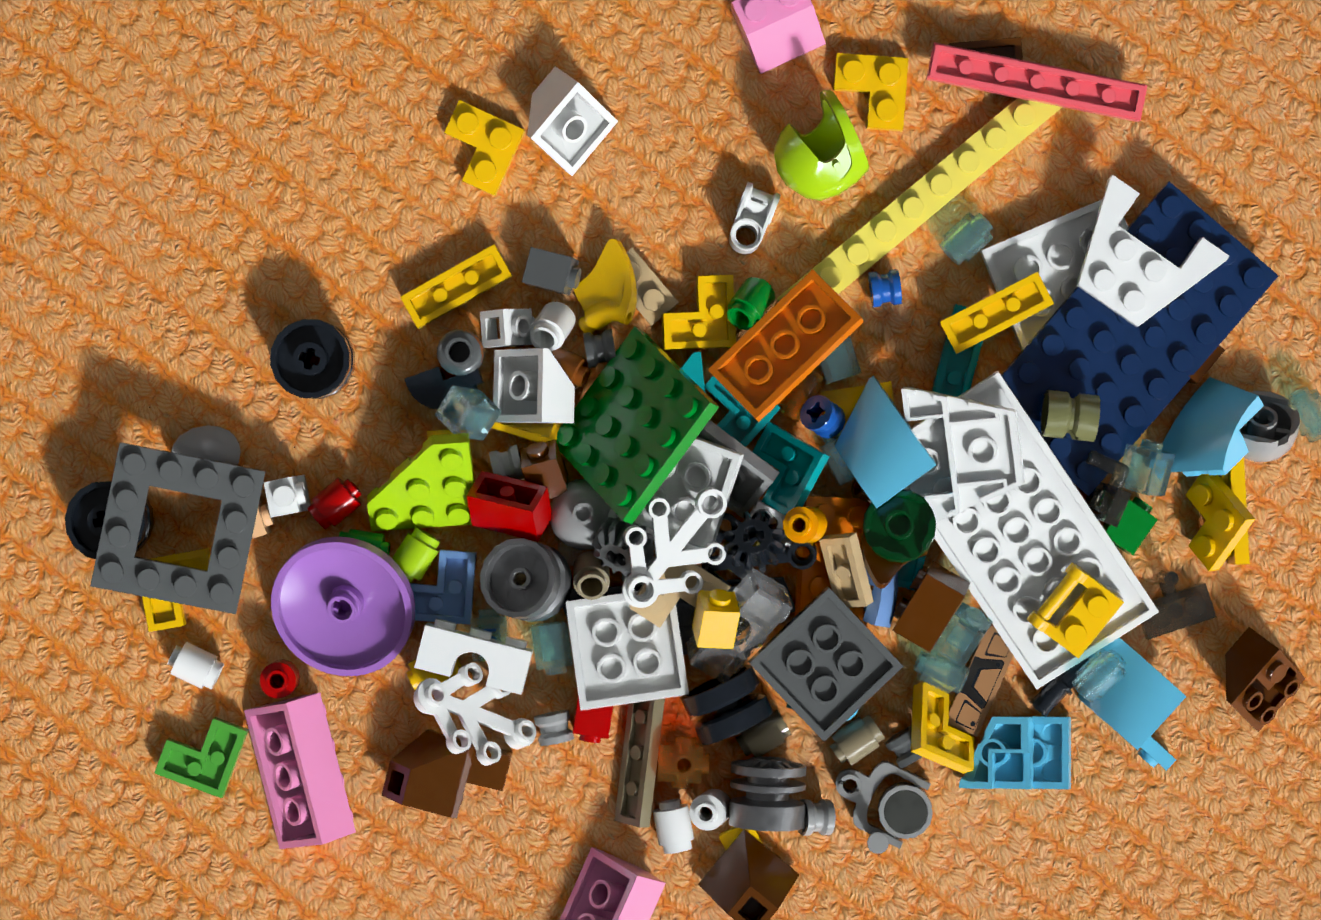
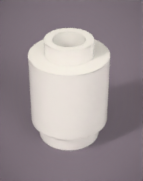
M560 302L546 304L530 328V339L534 347L549 348L550 351L560 348L575 325L576 319L573 311L567 305Z
M188 642L184 644L183 648L176 645L167 665L173 667L171 675L200 689L205 686L211 690L224 667V663L217 660L218 656Z
M709 789L695 798L689 809V815L693 824L705 831L718 828L729 818V796L719 789ZM707 807L711 809L712 814L707 810Z
M669 799L659 802V808L653 810L658 844L663 846L664 854L679 853L692 849L691 840L694 839L688 804H680V799Z

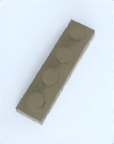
M665 699L628 704L614 821L639 828L650 827Z

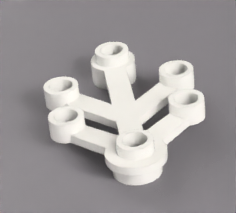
M712 487L699 491L695 498L696 508L671 539H669L667 518L670 513V505L662 497L656 496L651 498L646 505V511L652 517L656 558L647 569L643 549L647 541L646 532L636 525L625 529L623 540L629 546L631 574L623 582L622 593L630 605L644 608L653 604L660 594L683 591L695 594L702 589L703 579L700 574L693 570L683 572L680 578H659L668 567L706 562L718 565L725 560V548L715 541L708 542L703 548L682 550L707 518H717L725 512L727 500L721 491ZM712 495L715 498V504L711 508H705L703 505L705 497ZM656 502H662L664 504L663 512L655 515L652 511L653 505ZM633 531H639L641 533L640 541L635 544L630 543V534ZM713 547H718L720 550L718 558L711 560L708 556L709 550ZM689 576H696L697 584L693 588H687L685 585V581ZM640 582L645 583L646 591L641 595H636L634 592L635 585Z
M469 663L462 666L456 675L444 682L434 678L420 682L413 695L414 704L420 712L434 715L446 738V746L450 752L454 754L462 753L470 748L472 742L476 749V757L482 765L488 766L498 762L501 758V749L497 743L488 742L479 724L503 733L506 743L513 749H521L533 743L536 736V727L531 721L525 718H518L512 721L480 708L494 698H503L511 692L500 691L499 689L486 686L464 700L450 696L462 686L471 687L482 680L483 672L478 664ZM468 670L472 673L473 679L468 676ZM449 712L458 715L465 730H457ZM456 737L460 739L461 747L457 744ZM486 749L490 751L491 759L487 756Z

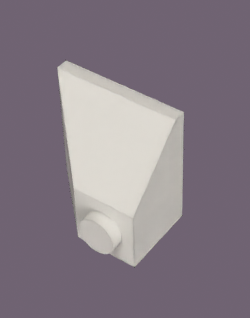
M555 66L532 93L527 136L568 174L573 176L618 121L580 83Z
M549 348L494 350L493 422L574 423L575 386Z

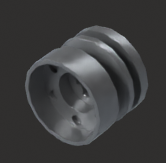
M766 756L751 757L746 760L731 762V773L747 777L730 780L732 788L746 792V796L730 799V826L757 831H795L804 828L805 804L804 802L789 798V794L806 790L804 782L790 779L806 776L805 764L792 762L785 758Z

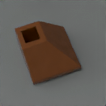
M1250 627L1247 628L1225 654L1226 701L1259 732L1264 725L1274 719L1278 709L1284 702L1296 694L1305 677L1280 649Z
M427 729L390 760L382 796L404 806L450 818H457L463 801V793L475 748L470 746L468 750L454 754L448 750L446 738L443 734ZM456 740L457 744L461 747V742Z
M744 829L698 885L734 920H770L799 877V873Z

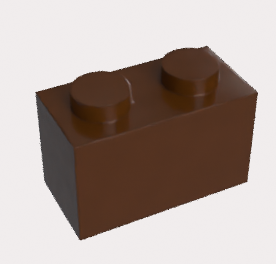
M932 561L926 572L919 569L910 585V588L915 591L909 600L903 597L893 613L897 621L892 631L924 650L931 652L965 597L970 582Z

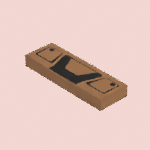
M986 623L949 707L948 724L976 737L979 735L1013 657L1012 652L995 627Z

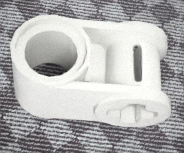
M747 182L736 210L738 213L729 234V243L734 251L746 255L757 250L768 224L770 225L781 194L775 193L771 195L753 188V183ZM740 228L751 229L755 233V242L747 246L740 244L736 239V232Z

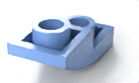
M867 572L869 584L874 586L872 590L874 602L864 607L865 614L862 621L875 626L890 628L897 601L898 572L890 583L882 589L876 587Z

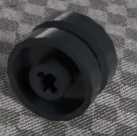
M302 319L289 324L277 335L271 348L270 366L276 381L287 392L300 398L324 399L337 394L349 383L355 369V352L350 339L340 328L321 320ZM312 353L320 357L318 365L313 364L311 366L309 364L308 358Z
M112 481L94 482L80 489L69 502L65 514L66 533L71 543L77 550L89 558L96 559ZM148 498L136 552L149 540L154 526L153 508Z
M751 664L712 678L690 690L689 695L681 697V701L689 716L705 715L695 725V730L702 745H709L737 735L758 724L773 713V709L764 693L748 695L760 683Z

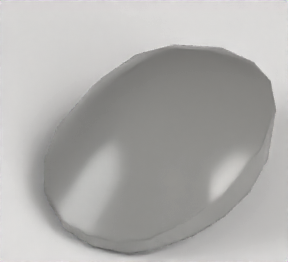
M210 425L192 428L180 435L171 450L174 453L238 465L241 453L239 442L229 430Z

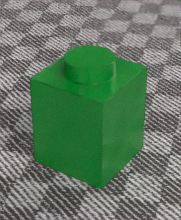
M1134 497L1131 501L1121 498L1104 523L1103 528L1115 546L1127 554L1134 555L1158 519L1150 514L1153 508L1141 499Z

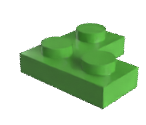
M214 717L201 750L168 738L154 773L223 798L249 729Z

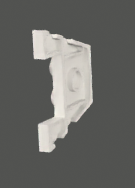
M1111 175L1105 186L1104 197L1097 213L1096 224L1091 240L1088 243L1076 286L1135 327H1138L1227 261L1229 255L1202 237L1199 238L1180 267L1168 261L1119 226L1120 221L1140 193L1116 176Z
M903 387L901 389L906 421L944 419L953 491L919 494L925 498L933 509L936 522L952 517L967 508L990 500L1025 483L1016 409L913 387Z

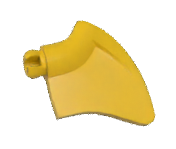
M610 239L607 242L591 273L579 282L576 289H573L584 309V316L578 322L580 329L584 333L591 332L593 334L595 330H601L611 322L628 325L633 319L637 302L636 280L631 261L618 239Z

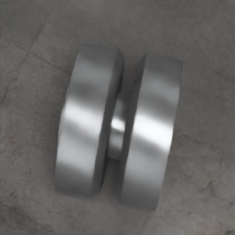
M524 538L508 539L495 546L485 558L480 572L481 591L486 602L499 614L528 622L545 621L558 614L566 604L565 602L568 601L572 589V574L565 557L555 548Z

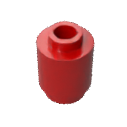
M337 477L312 499L313 503L307 509L320 526L326 530L331 525L337 526L361 505L358 498L362 493L349 478L343 482Z
M276 660L266 666L261 672L260 686L269 697L276 699L284 698L294 692L299 686L300 671L289 660ZM274 674H280L284 678L282 687L274 682Z

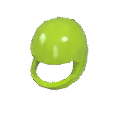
M831 90L820 92L823 117L817 127L807 134H800L788 123L781 131L774 148L777 172L786 186L807 199L819 201L840 195L856 184L869 171L867 157L856 131L839 99Z

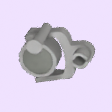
M882 761L873 768L869 776L858 770L848 768L842 770L836 777L835 784L838 793L856 803L853 811L854 825L869 833L867 846L873 853L880 854L885 852L889 844L900 849L903 843L902 839L917 837L931 823L933 815L932 804L928 795L922 789L928 790L931 783L921 776L899 768V766L888 761ZM890 774H896L912 783H895L886 788L880 796L878 812L880 822L886 830L884 831L869 824L867 821L868 806L882 780ZM852 779L857 784L855 788L849 790L843 786V782Z

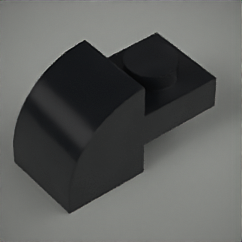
M441 367L404 378L409 392L419 403L437 410L454 409L455 405L451 394L457 393L460 399L479 392L477 385L485 383L478 368L467 375L454 376L449 379H445Z

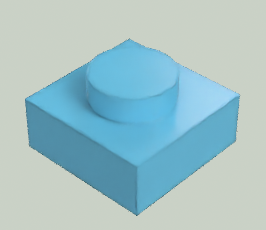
M1152 736L1141 746L1142 749L1138 752L1153 768L1159 763L1167 771L1176 761Z

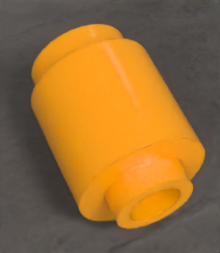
M795 507L785 515L783 529L785 535L795 543H814L825 535L827 519L818 508ZM802 520L806 523L804 530L802 529Z

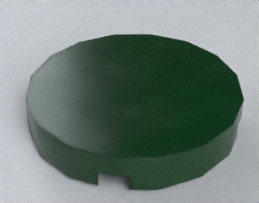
M903 489L878 508L871 501L864 514L863 531L867 544L876 555L887 561L904 563L917 559L929 549L935 538L936 519L933 509L924 497L911 490Z

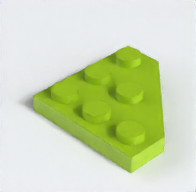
M469 433L430 436L422 444V449L413 458L408 457L390 474V479L380 488L376 486L367 495V509L371 531L472 525L466 496L475 482Z

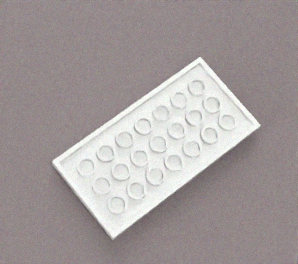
M996 371L958 397L1017 410L1025 483L990 500L967 508L952 517L936 522L934 539L959 576L970 582L968 589L1036 689H1039L1159 613V610L999 371ZM944 419L922 420L911 428L937 465L904 488V490H911L917 494L953 491ZM1071 562L1081 567L1124 601L1079 659L1027 620L1033 610L1038 611L1066 576L1065 570ZM1078 583L1049 621L1056 625L1086 587Z

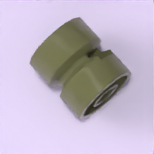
M1046 390L1041 412V436L1064 438L1069 433L1073 440L1094 442L1100 419L1099 395L1079 393L1073 399L1068 392Z

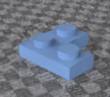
M441 549L439 552L437 585L410 583L415 599L416 621L435 622L437 618L456 624H471L477 552Z

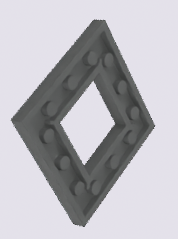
M120 442L90 586L236 614L265 471ZM149 486L222 500L208 570L135 556Z

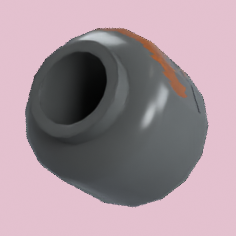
M454 329L446 333L440 339L437 347V359L441 367L448 373L457 376L467 375L474 372L477 368L479 369L485 357V349L481 339L473 332L465 329Z

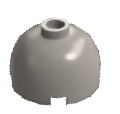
M1253 391L1251 393L1258 395L1264 406L1239 430L1249 451L1244 458L1254 462L1277 460L1291 449L1297 438L1300 425L1299 412L1297 409L1294 412L1288 406L1289 400L1281 395L1267 391Z
M575 479L568 483V491L552 498L550 504L552 515L549 523L555 536L565 545L578 550L594 549L592 546L593 537L602 523L607 520L611 507L585 479Z

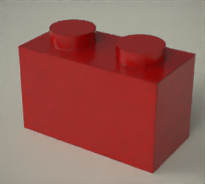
M481 471L466 495L472 526L538 542L551 520L552 511L547 486Z

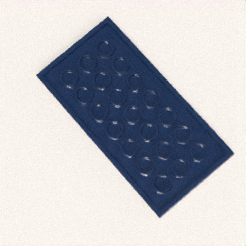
M1170 181L1165 183L1125 231L1177 267L1181 266L1199 238L1202 237L1228 254L1229 258L1227 261L1138 327L1132 325L1077 286L1001 374L1040 434L1041 412L1046 390L1068 392L1073 399L1079 393L1099 395L1100 419L1094 442L1073 440L1069 433L1064 438L1042 436L1074 485L1087 496L1094 491L1189 381V375L1195 374L1279 276Z

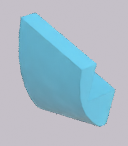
M873 375L869 378L835 447L874 506L878 508L937 464Z
M1209 377L1186 403L1167 433L1152 468L1155 477L1164 478L1168 472H1182L1186 477L1199 476L1201 474H1209L1210 476L1226 475L1249 452L1239 430L1264 406L1259 396Z
M1120 637L1088 657L1092 668L1085 674L1077 696L1078 699L1100 719L1109 724L1136 750H1139L1186 698L1177 687Z
M993 716L980 744H978L974 752V770L964 774L959 782V788L1071 789V717Z

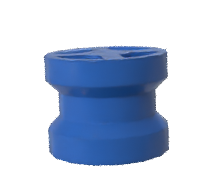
M898 269L889 270L887 274L881 275L877 272L868 273L872 308L880 307L883 303L891 302L893 305L902 304V290Z
M816 395L807 399L800 411V419L806 428L814 431L818 436L832 438L843 429L845 413L840 406L830 401L827 397Z

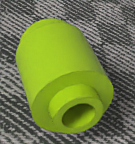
M418 527L414 529L412 534L408 532L392 559L402 569L409 583H411L413 578L421 581L439 552L436 548L440 541Z

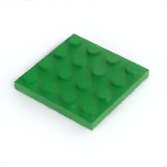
M635 326L615 352L616 356L607 363L574 408V423H563L558 430L556 440L559 451L620 519L631 525L719 408L644 331Z

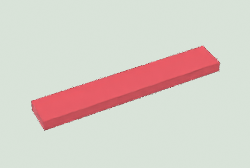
M935 42L932 46L926 80L1134 122L1141 121L1148 86Z

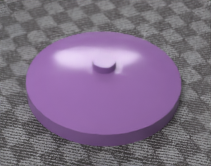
M328 537L304 545L286 561L274 581L271 594V611L274 624L283 642L303 662L328 674L359 676L381 669L401 652L414 626L415 599L406 575L399 565L384 551L358 539Z

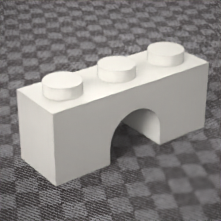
M437 618L434 624L427 623L425 625L414 668L450 677L453 674L457 658L464 653L473 652L481 655L488 664L489 674L486 686L522 694L534 650L526 648L527 641L506 636L505 642L491 639L492 632L472 627L470 633L455 630L456 623Z

